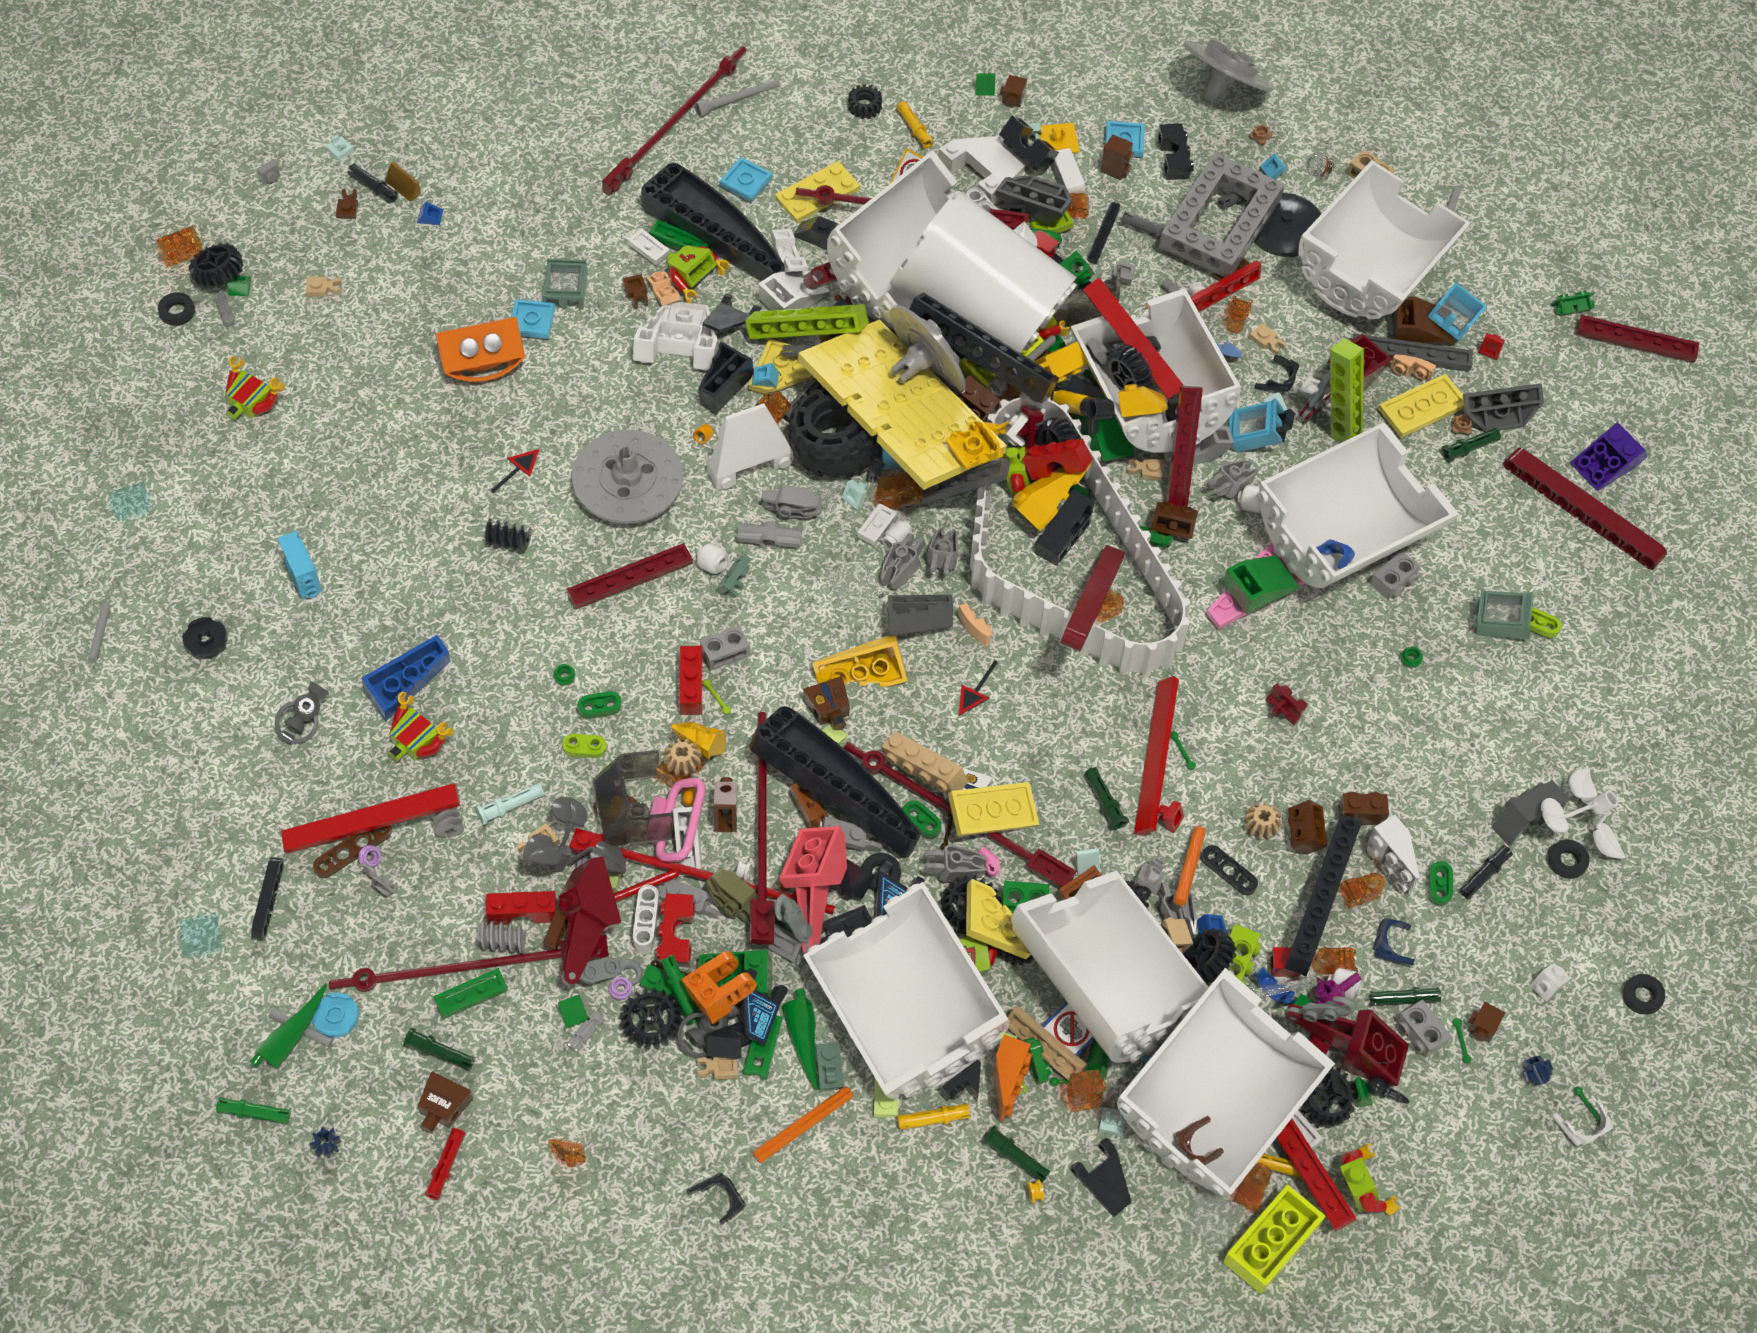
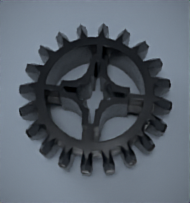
M219 243L218 245L213 244L211 247H206L203 251L199 250V254L194 255V259L190 260L188 267L190 276L198 287L213 289L214 287L220 288L221 285H226L229 281L233 282V278L239 277L238 273L242 272L244 264L240 252H238L234 245Z
M1124 344L1109 353L1107 357L1108 372L1111 374L1115 385L1119 387V390H1123L1124 386L1130 384H1137V387L1144 386L1149 389L1154 386V377L1152 376L1153 372L1149 368L1150 365L1147 364L1142 353L1138 352L1136 348Z
M1053 417L1039 425L1036 440L1038 441V446H1044L1052 442L1061 443L1069 439L1078 440L1079 436L1075 433L1076 428H1072V423L1068 422L1066 418ZM1056 462L1057 467L1055 468V470L1062 467L1060 463Z
M967 875L964 876L963 881L957 877L955 884L950 882L948 889H944L940 901L942 905L940 910L942 913H945V918L950 920V926L957 925V932L964 928L965 934L967 893L964 892H967V884L971 880ZM974 875L972 879L978 881L977 876ZM982 878L978 882L985 884L986 879ZM992 882L986 884V885L991 886V887L993 888ZM994 889V891L997 893L995 898L1001 904V897L998 896V889ZM953 902L963 910L962 915L954 908Z
M1215 928L1205 929L1203 933L1198 932L1197 936L1192 938L1193 944L1183 953L1184 957L1207 986H1210L1211 982H1214L1225 968L1229 971V966L1234 964L1232 959L1237 956L1235 953L1237 948L1232 938L1224 931L1216 930Z
M654 987L652 993H648V990L644 988L642 995L637 991L634 993L635 999L628 997V1004H623V1012L620 1013V1020H622L620 1027L625 1029L623 1034L625 1037H629L631 1044L637 1041V1047L641 1048L645 1043L646 1049L649 1051L651 1044H655V1048L659 1049L661 1042L668 1046V1038L675 1041V1033H677L679 1024L683 1020L680 1017L683 1015V1012L679 1008L678 1000L673 1001L674 997L672 994L666 996L664 989L657 993V989ZM665 1010H667L671 1016L670 1021L667 1025L664 1024V1020L662 1019V1016L664 1015L663 1012ZM636 1012L639 1013L641 1018L638 1027L632 1022ZM650 1016L651 1018L652 1016L656 1018L655 1020H647V1018ZM651 1030L657 1031V1032H653V1033H648V1032L651 1031Z
M1332 1066L1322 1079L1319 1087L1313 1090L1298 1109L1305 1111L1303 1114L1304 1118L1311 1117L1310 1124L1318 1122L1319 1127L1327 1125L1328 1128H1332L1335 1125L1343 1124L1344 1121L1351 1117L1350 1114L1354 1112L1355 1108L1353 1105L1358 1100L1352 1097V1095H1355L1357 1090L1351 1089L1354 1081H1347L1348 1073L1341 1075V1067L1334 1069ZM1335 1103H1339L1337 1111L1335 1113H1329L1330 1108H1332V1105Z

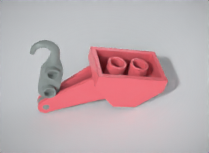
M840 826L800 829L779 878L784 888L796 887L797 902L800 908L791 903L788 897L780 896L775 902L776 917L778 920H782L781 906H783L785 909V921L789 923L795 938L802 942V949L805 954L812 946L820 945L829 885L841 884L847 869L845 835Z

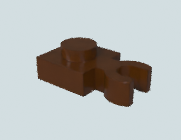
M343 189V199H338L336 218L356 219L359 205L358 200H356L357 191L353 189V193L347 195L346 189Z
M642 274L623 278V285L628 299L633 298L634 307L638 308V301H644L647 306L648 296L646 294L648 293Z

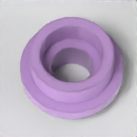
M367 845L360 850L358 859L360 864L367 863L371 867H375L381 860V854L377 847ZM370 852L371 858L367 860L366 856Z
M617 977L609 985L611 996L617 1000H624L632 993V983L627 978ZM623 986L625 987V990L623 992H618L617 988Z

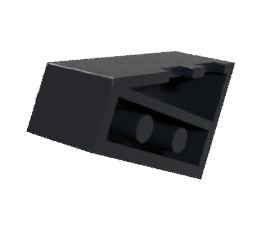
M721 341L716 356H713L712 364L709 370L706 371L698 388L700 404L717 413L752 378L754 373L753 359Z
M1073 489L1054 519L1048 525L1044 534H1041L1036 540V555L1058 566L1091 524L1095 501Z

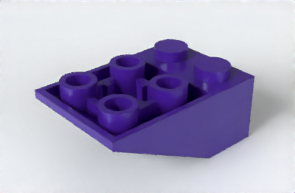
M1616 422L1573 459L1570 464L1599 491L1636 468L1648 456L1646 450Z

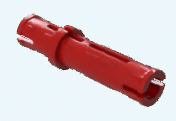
M451 1128L438 1164L431 1172L432 1178L425 1191V1196L430 1199H440L445 1182L449 1181L451 1177L450 1170L466 1135L461 1129Z

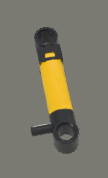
M1056 386L1050 396V400L1059 405L1067 404L1070 407L1069 413L1088 417L1089 435H1096L1097 420H1110L1114 416L1115 406L1110 399H1099L1070 392V389L1058 388Z

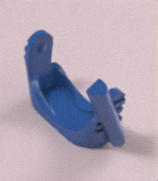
M1332 539L1316 547L1321 554H1342L1343 558L1338 564L1339 570L1346 567L1348 563H1351L1355 556V552L1351 547Z
M1262 967L1256 975L1259 988L1279 1004L1295 1003L1296 998L1293 997L1295 992L1282 985Z

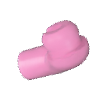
M983 846L978 852L986 857V874L990 877H995L1000 872L999 858Z

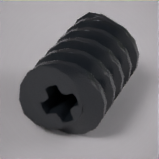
M492 518L488 519L485 528L487 545L491 546L494 543L496 547L503 545V548L508 549L511 547L514 551L519 547L520 552H525L530 544L531 527L525 532L524 525L517 530V525L514 523L510 529L508 522H505L503 527H501L500 520H497L495 525H492Z

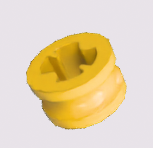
M1040 1179L1036 1180L1035 1183L1027 1182L1031 1203H1035L1037 1199L1044 1201V1192Z

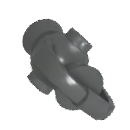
M310 681L308 687V694L300 695L294 701L284 704L275 716V729L279 738L289 744H299L310 740L318 729V714L320 712L318 700L324 699L329 692ZM309 705L310 709L304 710L303 706ZM292 706L294 716L284 721L292 729L302 734L305 727L303 725L304 721L314 719L312 731L300 739H294L295 737L285 730L281 731L279 726L281 714Z
M732 1006V1011L718 1020L716 1025H711L703 1012H694L687 1015L681 1021L677 1030L678 1046L687 1056L690 1055L696 1058L707 1057V1051L703 1053L693 1052L694 1049L685 1039L682 1040V1030L685 1024L692 1018L700 1017V1027H693L687 1030V1032L703 1048L706 1043V1034L728 1026V1017L731 1016L733 1018L739 1015V1010Z

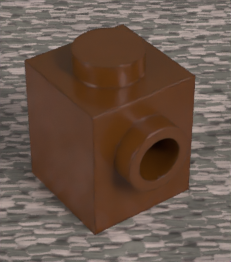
M1009 75L1006 84L1001 86L1000 95L1003 96L1002 103L1020 107L1026 93L1027 79Z
M1484 1001L1479 1012L1474 1010L1468 1023L1472 1024L1468 1032L1472 1033L1477 1040L1490 1043L1506 1012Z

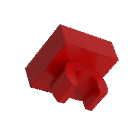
M1486 333L1478 353L1497 360L1505 340L1501 339V336L1497 334Z
M1172 801L1169 807L1165 805H1160L1158 814H1161L1159 819L1164 821L1166 830L1175 833L1185 817L1181 803Z

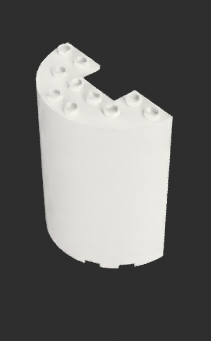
M934 150L929 152L838 225L830 233L827 242L829 261L839 282L840 289L849 296L853 305L865 304L869 317L875 321L881 320L891 329H894L889 314L891 308L901 305L909 309L913 300L890 284V281L906 259L905 257L914 245H917V241L922 236L924 230L945 203L953 197L954 194L949 188L957 183Z
M1372 160L1301 236L1299 256H1301L1303 263L1301 267L1303 274L1307 280L1312 282L1315 286L1314 291L1327 304L1352 317L1363 316L1367 317V319H1378L1384 315H1390L1397 310L1464 233L1470 222L1439 202L1435 204L1431 214L1398 195L1404 180Z
M957 191L933 218L917 241V245L912 247L890 281V284L912 300L924 292L1019 353L1023 350L1026 352L1029 350L1039 335L1037 332L1039 327L1044 329L1051 317L1062 306L1068 295L1071 294L1077 285L1074 283L1077 278L1075 275L960 191Z
M1184 288L1148 300V315L1133 321L1145 336L1157 337L1161 345L1158 353L1184 386L1203 388L1196 439L1197 445L1218 430L1231 416L1238 403L1241 386ZM1103 316L1071 326L1074 338L1078 341L1105 398L1112 400L1114 403V415L1128 441L1135 447L1148 452H1171L1176 420L1167 421L1165 411L1122 417L1118 396V392L1121 390H1119V387L1115 385L1114 380L1111 378L1107 364L1102 365L1094 356L1087 343L1093 338L1099 344L1103 342L1104 345L1114 341H1121ZM1154 385L1151 388L1152 390L1163 394L1157 385Z
M1384 422L1260 482L1259 492L1257 493L1262 518L1274 545L1276 555L1282 558L1290 573H1294L1303 582L1316 588L1327 587L1453 523L1459 513L1434 483L1427 486L1426 490L1421 486L1404 465L1409 452ZM1332 539L1351 547L1355 552V556L1351 563H1348L1346 567L1339 570L1338 564L1343 555L1337 553L1321 554L1316 547Z
M1117 871L1085 881L1074 897L1055 903L1057 900L1051 893L1017 905L1011 918L1012 930L1113 1062L1123 1063L1131 1061V1063H1134L1145 1054L1148 1056L1153 1055L1209 988Z
M924 882L914 884L907 889L906 893L889 899L887 904L883 906L887 912L886 915L877 916L868 926L860 927L853 931L850 937H847L844 931L834 933L828 937L826 942L821 945L812 946L803 955L883 1092L892 1099H898L901 1094H904L906 1098L919 1095L922 1092V1088L930 1087L934 1089L951 1080L977 1059L981 1060L983 1052L986 1049H993L1002 1040L1000 1037L1001 1032H1006L1009 1027V1019Z
M1226 968L1117 1099V1107L1121 1114L1144 1141L1142 1144L1148 1151L1156 1152L1162 1157L1161 1162L1170 1169L1175 1167L1191 1181L1213 1191L1218 1196L1231 1195L1335 1064L1300 1032L1291 1035L1258 1006L1262 999ZM1209 1116L1211 1122L1194 1133L1191 1139V1150L1194 1155H1204L1205 1157H1208L1218 1148H1222L1224 1153L1218 1159L1204 1165L1197 1158L1194 1160L1190 1159L1176 1142L1178 1139L1176 1133L1195 1123V1121Z

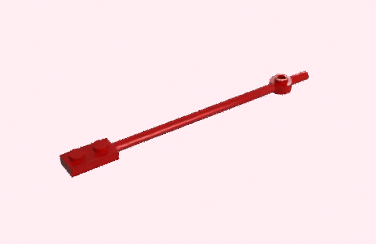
M576 828L569 847L572 852L579 854L591 846L595 848L596 844L600 841L609 842L618 847L619 839ZM618 847L624 858L666 870L677 869L681 874L703 880H708L714 874L675 862H664L657 857ZM746 882L758 894V885ZM767 888V897L777 899L783 893L788 898L793 899L798 905L796 891L789 894ZM826 904L825 913L833 915L835 906Z

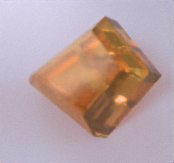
M559 1139L548 1140V1146L561 1162H567V1166L575 1167L577 1162L586 1163L585 1149L582 1144Z

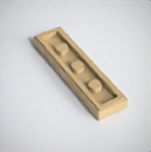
M1018 1005L1013 1007L1007 1017L1009 1019L1008 1029L1022 1041L1032 1036L1036 1040L1039 1039L1044 1050L1041 1053L1043 1059L1072 1084L1076 1083L1087 1064Z

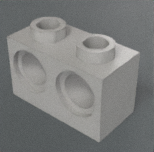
M1400 551L1373 574L1370 585L1387 600H1390L1393 596L1398 597L1404 591V587L1407 584L1411 586L1416 582L1419 577L1417 574L1420 566L1403 551Z
M740 626L727 628L721 633L708 635L700 640L702 655L710 671L750 656V645Z
M1423 999L1403 1011L1397 1020L1400 1032L1411 1039L1415 1051L1419 1054L1422 1053L1425 1058L1447 1045L1452 1037ZM1410 1018L1418 1020L1419 1024L1413 1023ZM1425 1037L1432 1038L1434 1042L1427 1041Z

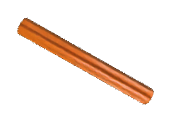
M1198 825L1193 831L1174 897L1175 905L1185 906L1206 834L1205 827Z
M844 1086L754 1150L753 1155L759 1163L768 1159L852 1099V1091L847 1086Z

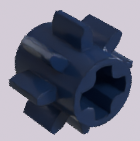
M1541 1056L1529 1058L1525 1062L1526 1065L1523 1066L1524 1071L1522 1072L1526 1081L1532 1080V1083L1535 1085L1547 1083L1551 1079L1550 1076L1553 1075V1067L1550 1060L1544 1061Z
M321 1127V1131L317 1134L312 1133L315 1141L311 1142L310 1146L311 1149H316L317 1157L324 1154L327 1158H330L331 1153L334 1151L339 1152L336 1144L340 1143L341 1139L340 1136H335L334 1128L328 1131Z

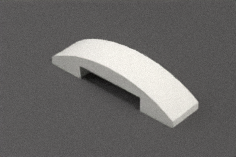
M772 230L775 251L784 263V271H808V265L804 257L799 256L795 247V237L792 230Z

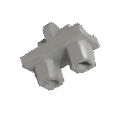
M1153 857L1149 864L1143 863L1136 883L1140 885L1139 889H1144V896L1156 895L1160 888L1164 875L1162 870L1166 863L1157 857Z

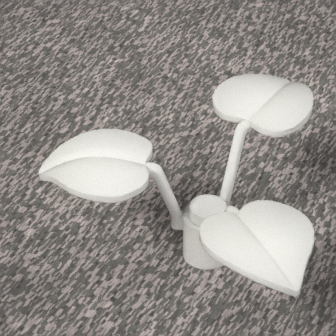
M1590 768L1578 770L1569 778V786L1572 793L1577 798H1581L1582 802L1586 803L1587 806L1564 814L1561 805L1555 799L1546 798L1542 801L1541 810L1543 818L1548 827L1556 833H1564L1569 829L1566 818L1588 809H1592L1596 814H1603L1596 823L1597 830L1593 832L1595 844L1600 852L1608 857L1625 858L1613 831L1608 825L1603 823L1606 817L1611 815L1609 810L1618 806V799L1610 790L1597 796L1591 779Z

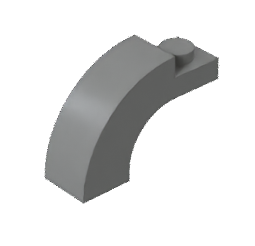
M1221 426L1195 446L1193 465L1211 461L1232 447L1234 441L1229 426ZM1172 451L1163 452L1166 462H1171Z

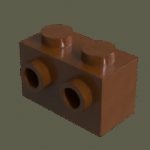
M1112 134L1104 146L1100 172L1120 181L1124 175H1128L1132 168L1130 162L1134 155L1132 151L1133 143Z
M1167 501L1157 502L1151 530L1192 539L1198 511L1189 506H1175Z
M1357 792L1343 793L1338 805L1339 817L1341 814L1362 821L1361 825H1379L1387 820L1389 816L1387 794H1380L1378 792H1371L1369 794H1358Z
M1307 800L1288 808V824L1290 826V843L1292 848L1307 855L1327 847L1323 807L1312 800Z

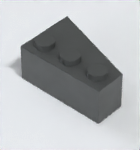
M888 595L887 620L890 636L953 627L952 595Z
M1553 780L1545 784L1541 782L1532 791H1524L1517 799L1515 797L1509 799L1504 805L1506 807L1491 828L1510 847L1521 833L1523 836H1526L1530 833L1529 828L1537 824L1542 825L1545 822L1541 810L1543 800L1546 798L1555 799L1563 809L1570 798Z

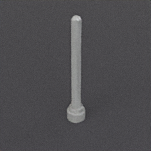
M774 79L709 102L707 100L695 102V110L699 117L705 116L713 108L778 87L780 81Z
M1053 335L1049 336L1026 357L1034 361L1056 342V337ZM998 378L989 383L990 391L996 396L1002 395L1007 390L1008 383Z

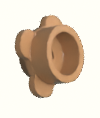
M1265 125L1256 126L1254 132L1250 133V137L1256 139L1259 144H1265L1266 140L1271 139L1273 136L1272 132Z
M1467 415L1453 417L1454 426L1452 431L1454 433L1461 432L1466 435L1472 433L1471 425L1473 421Z

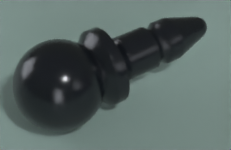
M1374 1076L1368 1080L1367 1089L1371 1094L1380 1095L1383 1099L1387 1096L1399 1103H1409V1099L1404 1094L1390 1088L1391 1084L1385 1083L1382 1078Z

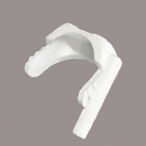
M1599 1100L1595 1104L1601 1115V1123L1596 1132L1588 1136L1578 1135L1567 1120L1564 1121L1557 1112L1552 1115L1576 1146L1586 1145L1613 1128L1612 1121L1607 1116V1112H1605V1108H1603Z

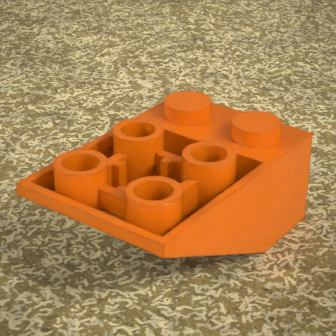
M1005 1034L996 1053L993 1068L1001 1123H1004L1006 1116L1011 1117L1016 1097L1020 1094L1024 1076L1029 1071L1033 1055L1029 1053L1031 1044Z

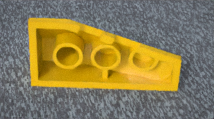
M1130 384L1124 386V389L1118 392L1122 417L1162 413L1168 409L1165 395L1147 387H1137V384Z
M1062 466L1053 471L1050 477L1041 478L1025 487L1022 491H1019L1014 496L1011 504L1041 531L1059 511L1056 507L1061 500H1067L1069 497L1070 487L1078 484L1086 471L1067 474Z
M896 635L879 638L812 662L818 684L839 676L843 677L844 685L846 682H859V686H866L867 683H880L879 686L888 687L908 681Z

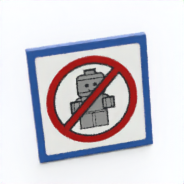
M1067 1002L1042 1025L1076 1056H1079L1095 1040Z

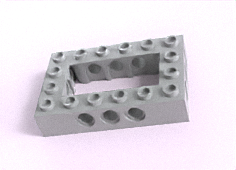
M1214 153L1162 231L1159 247L1223 277L1229 276L1234 273L1281 200L1284 183ZM1219 186L1227 189L1230 193L1234 192L1245 197V200H1251L1224 243L1192 229L1195 223L1199 222L1204 209L1208 208L1212 197L1217 195Z

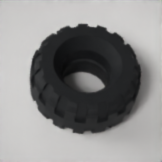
M825 388L811 391L809 396L802 397L796 407L793 408L788 419L789 426L787 427L790 447L798 463L814 475L820 477L825 475L829 476V478H838V476L845 475L849 477L858 470L863 471L866 469L870 461H874L878 456L881 445L877 442V434L871 436L847 411L848 404L842 406ZM833 425H850L837 433L821 432L823 429Z

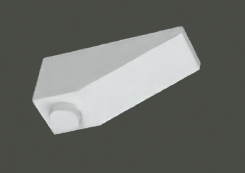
M693 807L673 809L677 852L684 846ZM698 822L692 850L686 858L678 861V863L702 870L700 822Z

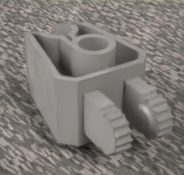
M1245 460L1223 464L1217 475L1208 480L1207 485L1210 488L1218 487L1215 492L1217 496L1226 495L1229 498H1234L1239 494L1240 490L1243 491L1245 486L1253 482L1259 470H1249L1252 463Z
M783 484L779 486L778 491L766 490L761 494L764 508L777 511L778 516L782 518L807 519L818 515L820 511V496L809 489Z
M944 527L936 531L929 545L927 563L931 566L930 572H935L939 568L943 569V574L948 575L949 569L956 568L958 534L955 529H952V533L947 535L946 538Z
M908 533L902 543L896 542L892 544L882 567L881 580L883 585L886 586L891 580V587L895 590L909 580L921 566L919 555L925 546L924 539L919 538L912 548L911 544L913 543L914 535Z
M949 844L943 851L927 850L924 852L926 860L938 861V863L926 864L925 871L927 873L939 874V878L943 882H955L957 877L963 881L965 875L969 879H972L974 875L980 878L987 871V868L982 867L986 857L975 850Z
M1180 879L1174 880L1175 890H1177ZM1161 882L1163 900L1160 911L1164 919L1171 917L1185 919L1190 936L1194 938L1197 918L1193 893L1189 892L1185 906L1175 905L1174 897L1176 893L1170 892L1167 882Z

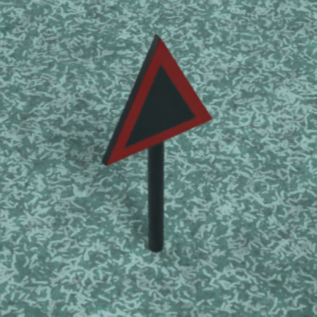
M539 449L508 457L507 459L516 468L493 487L491 492L494 493L519 470L531 476Z
M996 660L989 667L975 690L961 684L959 716L989 699V697L978 691L998 662Z

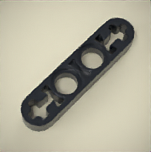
M270 857L252 923V939H266L272 915L270 911H273L277 896L275 891H278L284 868L283 858Z

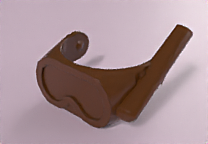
M1209 1116L1195 1121V1123L1176 1133L1178 1138L1176 1142L1190 1159L1194 1160L1197 1158L1204 1165L1218 1159L1224 1153L1222 1148H1218L1208 1157H1205L1204 1155H1194L1191 1150V1139L1194 1133L1211 1122Z

